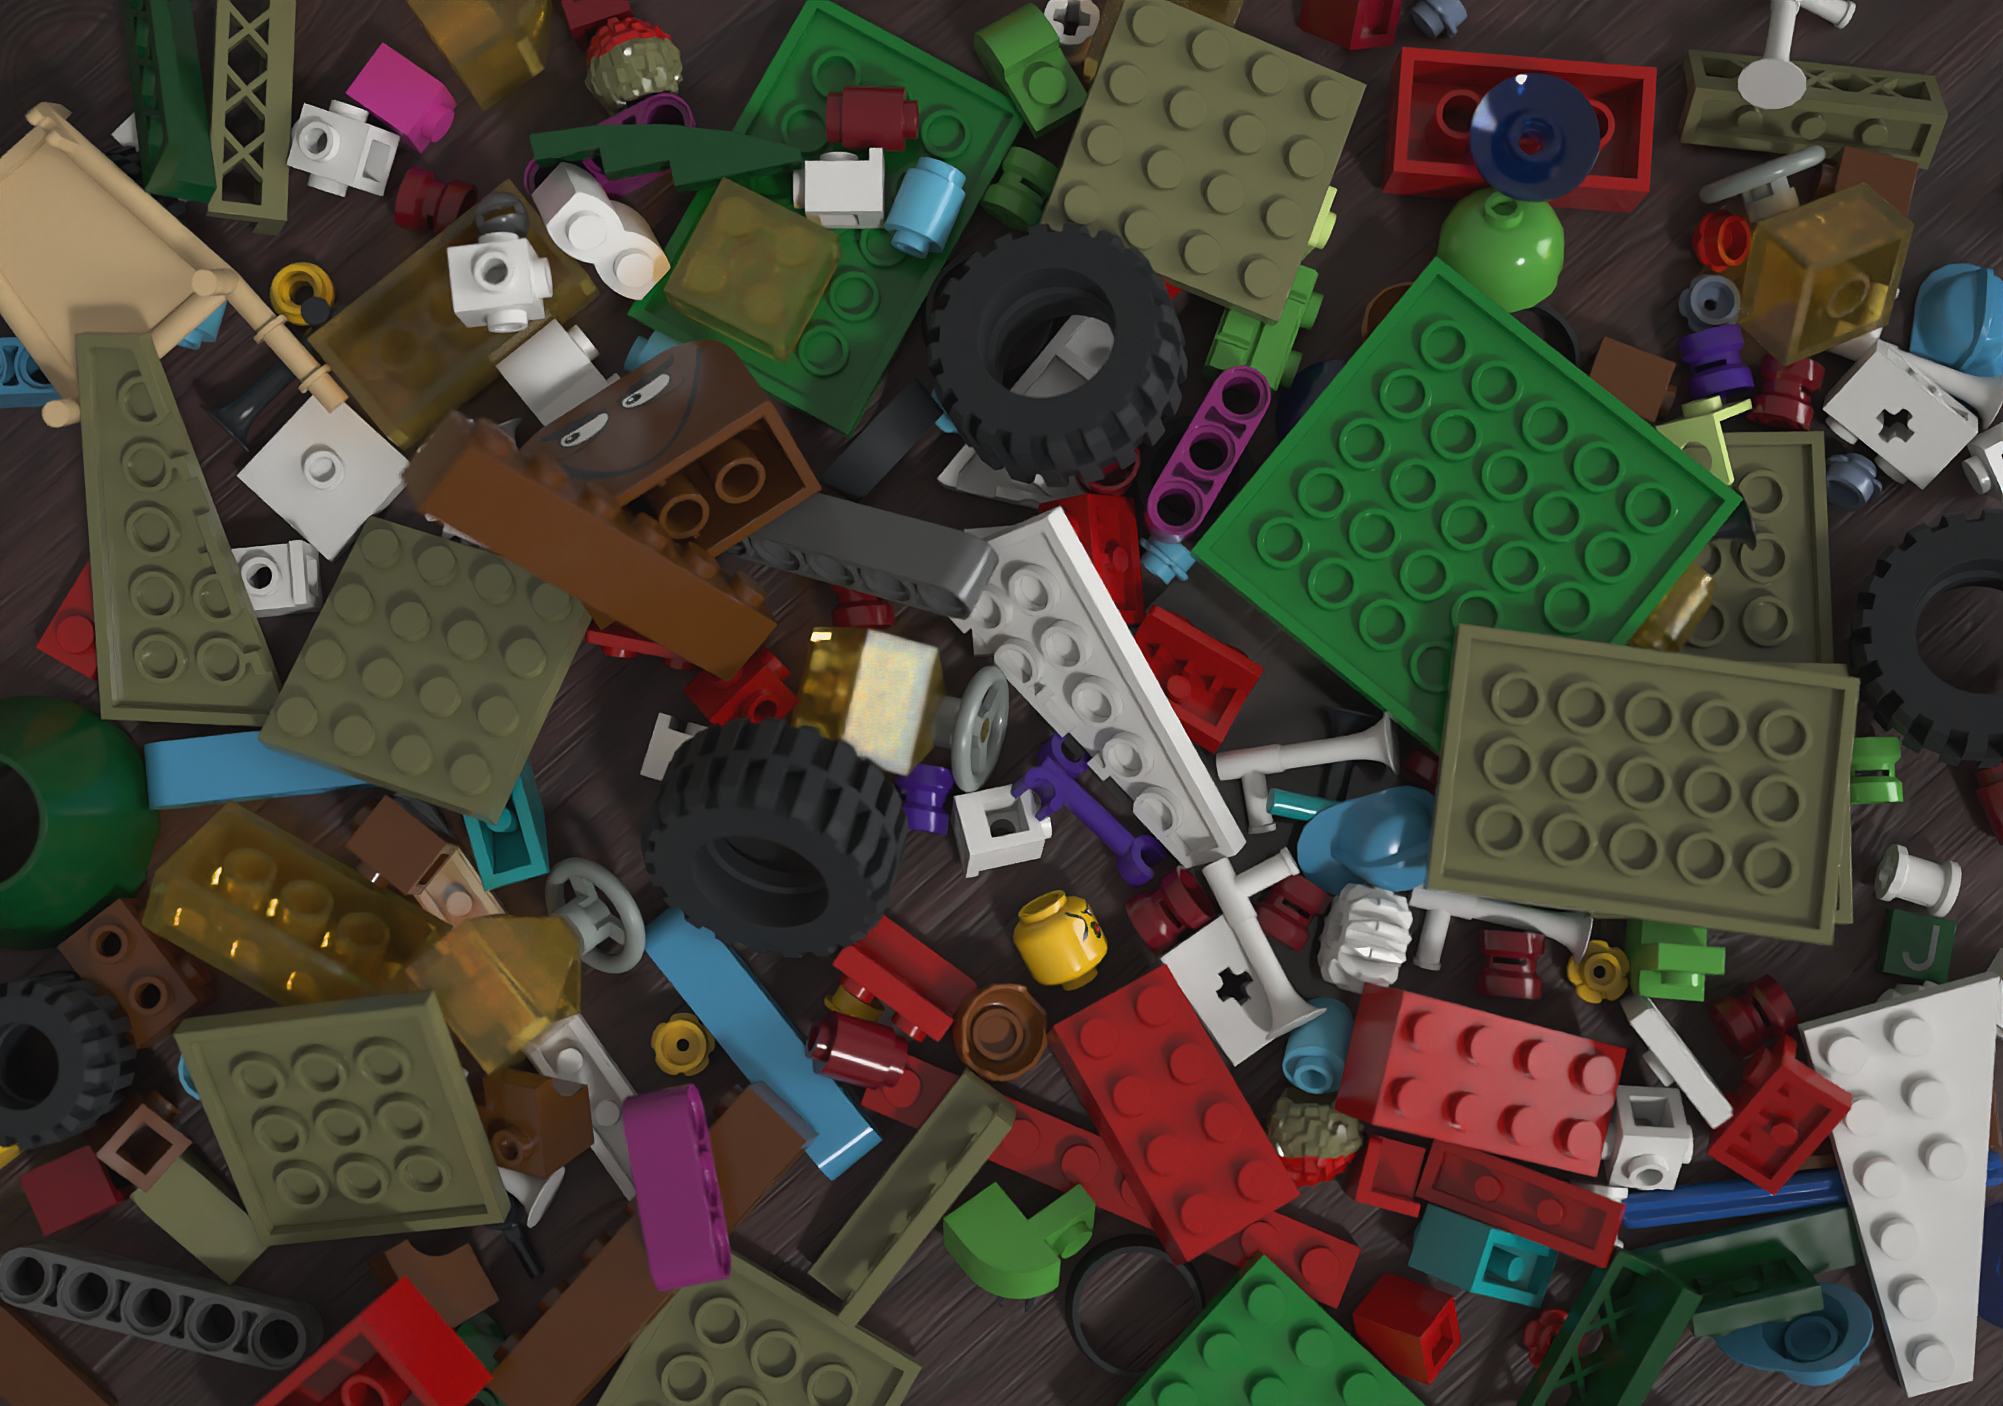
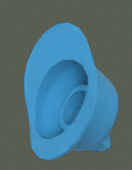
M1969 263L1948 264L1933 271L1921 284L1917 294L1908 353L1974 376L1995 377L2002 375L2003 280L1994 275L1993 269L1981 268ZM1949 394L1961 405H1963L1966 409H1973V407H1971L1965 401Z
M1406 785L1388 788L1377 793L1339 802L1319 811L1303 827L1297 842L1298 864L1308 881L1325 892L1336 896L1340 895L1341 890L1348 883L1375 885L1380 889L1392 892L1411 890L1424 883L1434 796L1425 789Z
M1818 1282L1821 1285L1824 1309L1801 1314L1798 1318L1789 1322L1769 1321L1739 1328L1730 1335L1713 1337L1722 1352L1738 1363L1758 1369L1780 1371L1784 1376L1798 1384L1815 1387L1828 1385L1839 1380L1853 1366H1857L1860 1363V1354L1867 1348L1873 1332L1871 1311L1859 1294L1843 1285Z

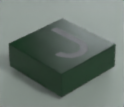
M1886 909L1875 971L1920 981H1930L1935 984H1945L1948 977L1957 922L1898 909Z

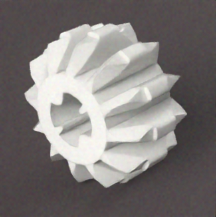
M1348 883L1341 890L1340 895L1333 898L1331 911L1328 916L1324 917L1323 933L1318 938L1321 942V949L1317 960L1319 966H1321L1323 980L1336 984L1337 988L1362 994L1365 982L1385 987L1393 984L1398 979V970L1401 963L1406 961V948L1412 940L1409 935V928L1413 919L1411 912L1408 911L1406 898L1394 894L1392 891L1380 889L1375 885Z

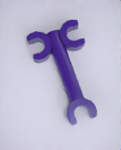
M1057 732L1054 733L1038 748L1037 758L1039 763L1013 783L1010 794L1017 799L1028 789L1036 792L1041 800V807L1035 815L1039 822L1050 817L1064 805L1117 854L1116 863L1122 878L1129 885L1139 888L1153 878L1155 873L1151 867L1166 857L1168 853L1165 847L1156 838L1149 835H1141L1136 838L1075 781L1078 776L1088 769L1089 765L1087 763L1091 760V757L1085 752L1074 762L1069 761L1061 751V744L1066 739L1067 734L1062 738Z

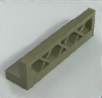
M215 0L209 133L217 189L209 204L206 203L205 216L253 222L252 233L278 236L287 221L289 166L286 164L290 154L296 0H262V14L251 23L246 21L230 0ZM229 21H231L239 30V32L232 36L230 39ZM260 28H261V37H260V35L256 32V31L259 30ZM246 39L260 54L259 76L247 86L228 65V53ZM228 82L237 93L226 101ZM257 90H258V98L253 94V93H254L255 91H257ZM242 101L257 115L256 139L244 148L225 127V115ZM225 144L234 156L223 164ZM256 151V157L254 160L250 155ZM240 163L255 178L254 204L222 200L223 176Z
M1694 49L1687 50L1683 68L1688 94L1677 127L1679 141L1682 143L1790 154L1812 145H1820L1824 148L1825 158L1827 159L1832 158L1846 145L1919 163L1918 169L1928 170L1948 117L1935 76L1789 60V62L1799 67L1806 77V91L1803 96L1791 106L1781 109H1764L1746 101L1738 90V77L1742 70L1750 63L1761 60L1763 57ZM1706 74L1719 75L1726 78L1706 76ZM1903 96L1919 97V99L1905 98Z
M967 1067L810 1266L808 1274L843 1300L837 1319L851 1330L861 1320L1013 1127L1018 1106Z

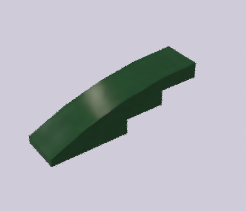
M669 124L593 125L529 134L534 159L540 169L558 166L561 162L574 163L601 157L609 182L671 169L677 194L802 168L799 147L732 131Z

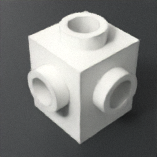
M332 99L329 111L304 103L300 119L294 124L290 134L291 150L286 165L309 172L310 177L307 185L345 197L349 185L383 196L400 136L367 124L369 111Z
M509 232L489 233L478 238L479 244L447 248L454 313L467 328L488 325V330L492 332H515L526 329L528 327L527 320L545 318L543 298L552 297L553 295L550 266L546 257L538 258V254L526 238L518 239V235Z
M1618 1085L1601 1157L1604 1160L1608 1186L1631 1187L1641 1190H1673L1681 1165L1689 1164L1693 1153L1692 1129L1686 1123L1679 1088Z

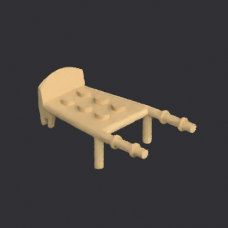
M41 102L25 115L26 119L36 127L0 158V315L62 398L46 403L42 409V417L49 426L62 427L81 422L75 334L86 331L150 333L159 359H161L227 300L256 331L257 334L253 339L258 344L265 341L301 381L302 384L298 389L302 393L309 390L329 414L349 398L328 374L332 370L330 365L327 363L321 366L284 325L288 320L284 314L277 317L231 266L151 195L144 192L142 187L69 124L66 119L72 114L71 111L61 104Z

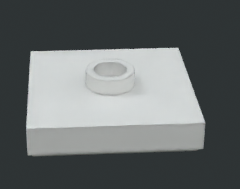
M312 395L241 470L237 477L322 555L335 563L359 537L368 517H378L405 488L400 473L410 461L345 402L329 414Z
M1631 992L1619 1002L1629 1022L1650 1047V1050L1642 1056L1663 1084L1668 1087L1676 1081L1713 1129L1730 1118L1733 1109L1721 1089L1650 998L1639 997Z

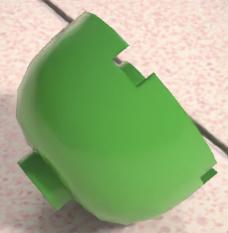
M1516 186L1484 187L1474 190L1451 209L1442 223L1437 257L1505 311L1512 313L1531 308L1552 294L1558 282V275L1563 269L1564 231L1554 209L1536 192Z

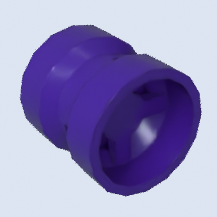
M1739 324L1723 325L1698 331L1677 341L1680 358L1690 367L1692 377L1688 381L1687 387L1691 401L1720 395V398L1724 399L1747 392L1755 387L1751 369L1742 364L1740 351L1744 346V340Z
M896 760L893 781L898 787L897 793L900 794L901 805L907 815L908 829L947 835L950 815L942 806L943 803H946L947 796L955 791L956 783L952 770Z

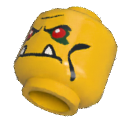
M1056 890L1041 895L1022 907L1018 912L1020 921L1014 928L1013 941L1032 978L1036 982L1044 986L1061 984L1064 990L1070 991L1086 985L1097 976L1098 971L1095 966L1106 955L1107 939L1085 899L1077 896H1066L1064 891Z

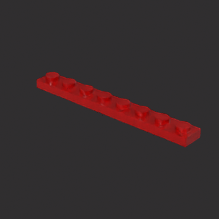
M908 1053L906 1064L898 1083L893 1088L880 1086L877 1090L866 1089L860 1105L918 1129L960 1075ZM1001 1093L1018 1108L1013 1127L988 1157V1160L1065 1193L1080 1184L1095 1201V1206L1154 1231L1099 1134ZM1275 1210L1206 1250L1205 1253L1242 1268L1259 1249L1312 1299L1337 1309L1361 1248L1354 1243Z

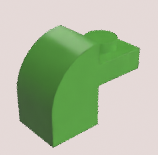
M1029 2L974 33L973 50L997 91L1012 98L1035 139H1038L1080 115L1087 93L1059 47L1060 37L1041 10Z
M1626 920L1625 954L1630 963V970L1627 976L1631 990L1639 997L1704 1001L1705 975L1724 974L1725 948L1706 946L1707 929L1646 920Z
M994 1182L943 1218L944 1247L970 1279L984 1290L1010 1299H1028L1041 1296L1059 1286L1060 1258L1058 1255L1064 1259L1071 1257L1090 1240L1094 1225L1096 1203L1084 1188L1078 1184L1027 1220L1000 1186Z

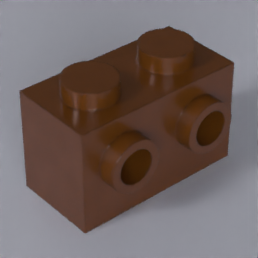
M119 898L57 947L82 980L89 979L99 985L96 993L97 997L111 994L119 1003L113 1010V1013L117 1019L128 1017L132 1030L124 1032L130 1044L136 1043V1050L156 1047L176 1031L183 1019L195 1017L217 1000V998L207 986L212 981V978L203 963L189 951L183 954L169 936V933L173 931V926L165 913L149 900L144 903L139 898Z

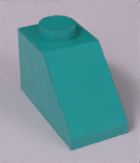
M528 756L497 825L463 815L484 891L550 873L544 809Z
M1428 1203L1424 1217L1414 1233V1247L1408 1266L1469 1292L1540 1309L1559 1251L1448 1208Z

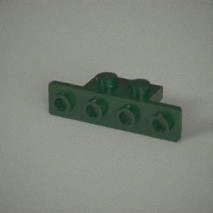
M1848 1202L1835 1203L1628 1250L1667 1268L1703 1297L1687 1324L1695 1338L1704 1336L1723 1337L1734 1333L1739 1328L1769 1321L1789 1322L1795 1320L1801 1314L1822 1310L1824 1306L1821 1285L1813 1275L1854 1266L1861 1261L1858 1232L1852 1209ZM1622 1267L1609 1290L1611 1302L1628 1295L1639 1273Z

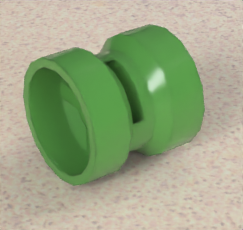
M1014 146L1009 149L1001 163L1003 175L999 182L989 185L980 201V205L990 216L1018 232L1029 234L1028 227L1039 224L1043 213L1041 208L1050 195L1059 169L1043 157L1024 148Z
M1900 737L1854 738L1850 769V804L1903 802L1902 782L1895 777V763L1901 758ZM1855 772H1882V776L1855 777Z

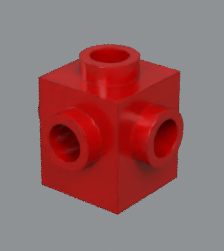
M765 646L756 654L753 653L729 683L703 669L682 690L711 723H719L722 727H724L726 722L736 718L750 717L752 723H761L766 717L783 719L800 702V699L783 683L791 672Z

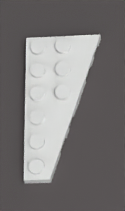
M1061 506L982 538L996 551L999 562L971 615L966 619L949 618L963 633H966L971 628L995 653L994 666L1004 673L1006 679L1062 738L1069 732L1093 757L1087 763L1089 767L1103 781L1109 776L1116 781L1133 799V813L1186 869L1236 855L1246 844L1243 834Z
M1993 971L1798 1024L1809 1067L1853 1094L1851 1110L1830 1132L1829 1137L1847 1200L1852 1209L1859 1242L1899 1382L1908 1398L1973 1381L2000 976Z

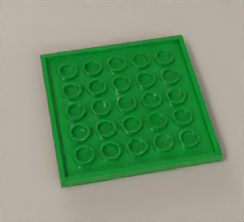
M1436 256L1194 546L1190 556L1382 712L1385 711L1393 721L1435 755L1440 757L1455 627L1458 624L1625 646L1743 498Z

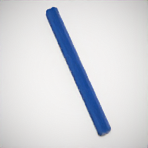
M1988 1150L1986 1187L1999 1186L2003 1182L2001 1157L1997 1152ZM1831 1167L1795 1172L1775 1196L1746 1178L1674 1186L1673 1190L1628 1191L1627 1198L1621 1200L1622 1203L1627 1204L1621 1224L1626 1228L1635 1229L1822 1207L1840 1202H1848L1839 1168Z

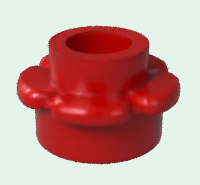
M1718 210L1716 213L1709 212L1705 214L1692 236V248L1695 255L1698 257L1699 262L1703 265H1708L1709 270L1712 272H1723L1729 266L1741 264L1747 257L1751 245V233L1746 220L1739 215H1732L1727 210Z
M1549 1308L1543 1310L1541 1314L1531 1319L1524 1329L1523 1343L1529 1351L1528 1359L1537 1369L1551 1346V1337L1557 1335L1569 1314L1563 1309ZM1587 1333L1584 1334L1577 1346L1579 1358L1583 1357L1581 1351L1588 1342Z

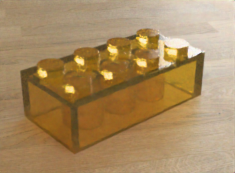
M509 178L492 192L504 191L517 196L528 210L530 228L525 238L538 254V258H547L552 277L553 295L552 297L543 298L544 319L527 320L528 327L520 331L499 333L489 331L488 325L467 328L454 313L447 248L479 244L478 238L482 234L479 232L475 222L476 208L480 203L478 202L307 338L384 435L403 451H406L441 423L450 410L456 411L501 375L496 365L553 319H556L562 326L601 295L589 275L576 259L564 252L553 241L542 218ZM514 206L488 214L485 222L501 215L516 213Z
M232 800L223 806L155 871L142 921V926L285 1007L423 991L436 975L453 926L389 889L377 886L359 872Z

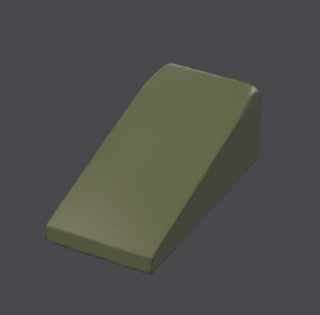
M190 1147L186 1148L147 1193L137 1188L129 1197L149 1218L229 1286L270 1247L261 1246L243 1201Z

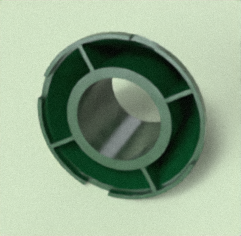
M15 696L0 699V770L8 765L22 775L31 787L39 807L40 831L35 849L21 870L8 880L0 877V947L25 951L44 950L60 945L119 898H135L148 877V874L145 873L152 857L155 838H160L161 814L160 810L149 809L144 757L127 734L109 719H101V714L89 707H83L67 700L48 696Z

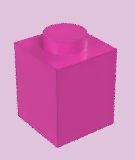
M383 42L346 91V94L356 107L369 111L368 118L387 131L399 135L400 140L420 154H422L430 141L433 143L438 142L447 133L454 120L453 110L457 106L456 101L443 83Z

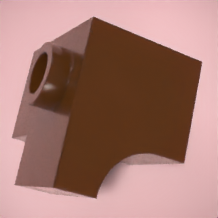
M499 1066L482 1077L484 1091L477 1090L471 1094L497 1167L547 1178L595 1143L589 1091L586 1084Z
M405 1240L367 1262L382 1290L374 1295L375 1299H378L406 1275L451 1329L499 1301L469 1243L443 1256H428L418 1252L411 1246L408 1240Z

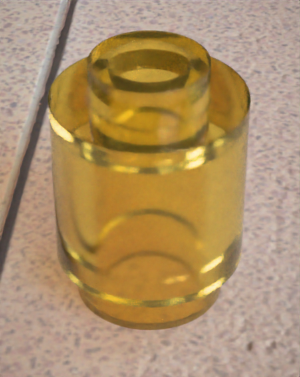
M1691 563L1629 640L1637 648L1679 653L1713 604L1711 594L1716 588L1714 579L1705 570Z

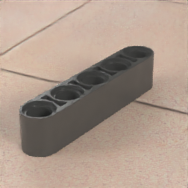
M817 492L724 551V553L734 557L956 619H966L971 615L999 562L996 551L987 542L970 533Z
M42 1239L8 1251L0 1258V1297L15 1307L268 1370H283L292 1367L313 1353L319 1347L323 1338L324 1324L321 1315L312 1305L303 1301L235 1284L229 1286L223 1281L58 1240ZM29 1257L38 1260L43 1266L45 1276L41 1288L32 1285L27 1278L25 1270ZM92 1272L100 1275L106 1281L108 1297L104 1304L95 1301L89 1293L88 1279ZM154 1288L164 1291L170 1298L172 1306L168 1319H163L152 1311L150 1295ZM216 1304L228 1307L233 1313L235 1329L232 1335H226L214 1326L212 1311ZM278 1320H286L296 1328L299 1336L296 1350H287L276 1341L274 1331Z

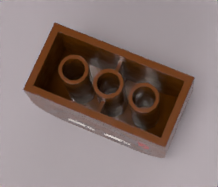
M713 340L690 341L665 350L540 429L520 449V451L529 456L536 450L543 452L563 467L569 476V480L583 488L588 482L600 486L615 498L621 506L620 510L633 518H636L639 513L650 516L668 531L672 541L684 548L689 542L695 543L706 550L713 558L822 489L772 402L739 356L728 345ZM580 601L601 630L616 621Z

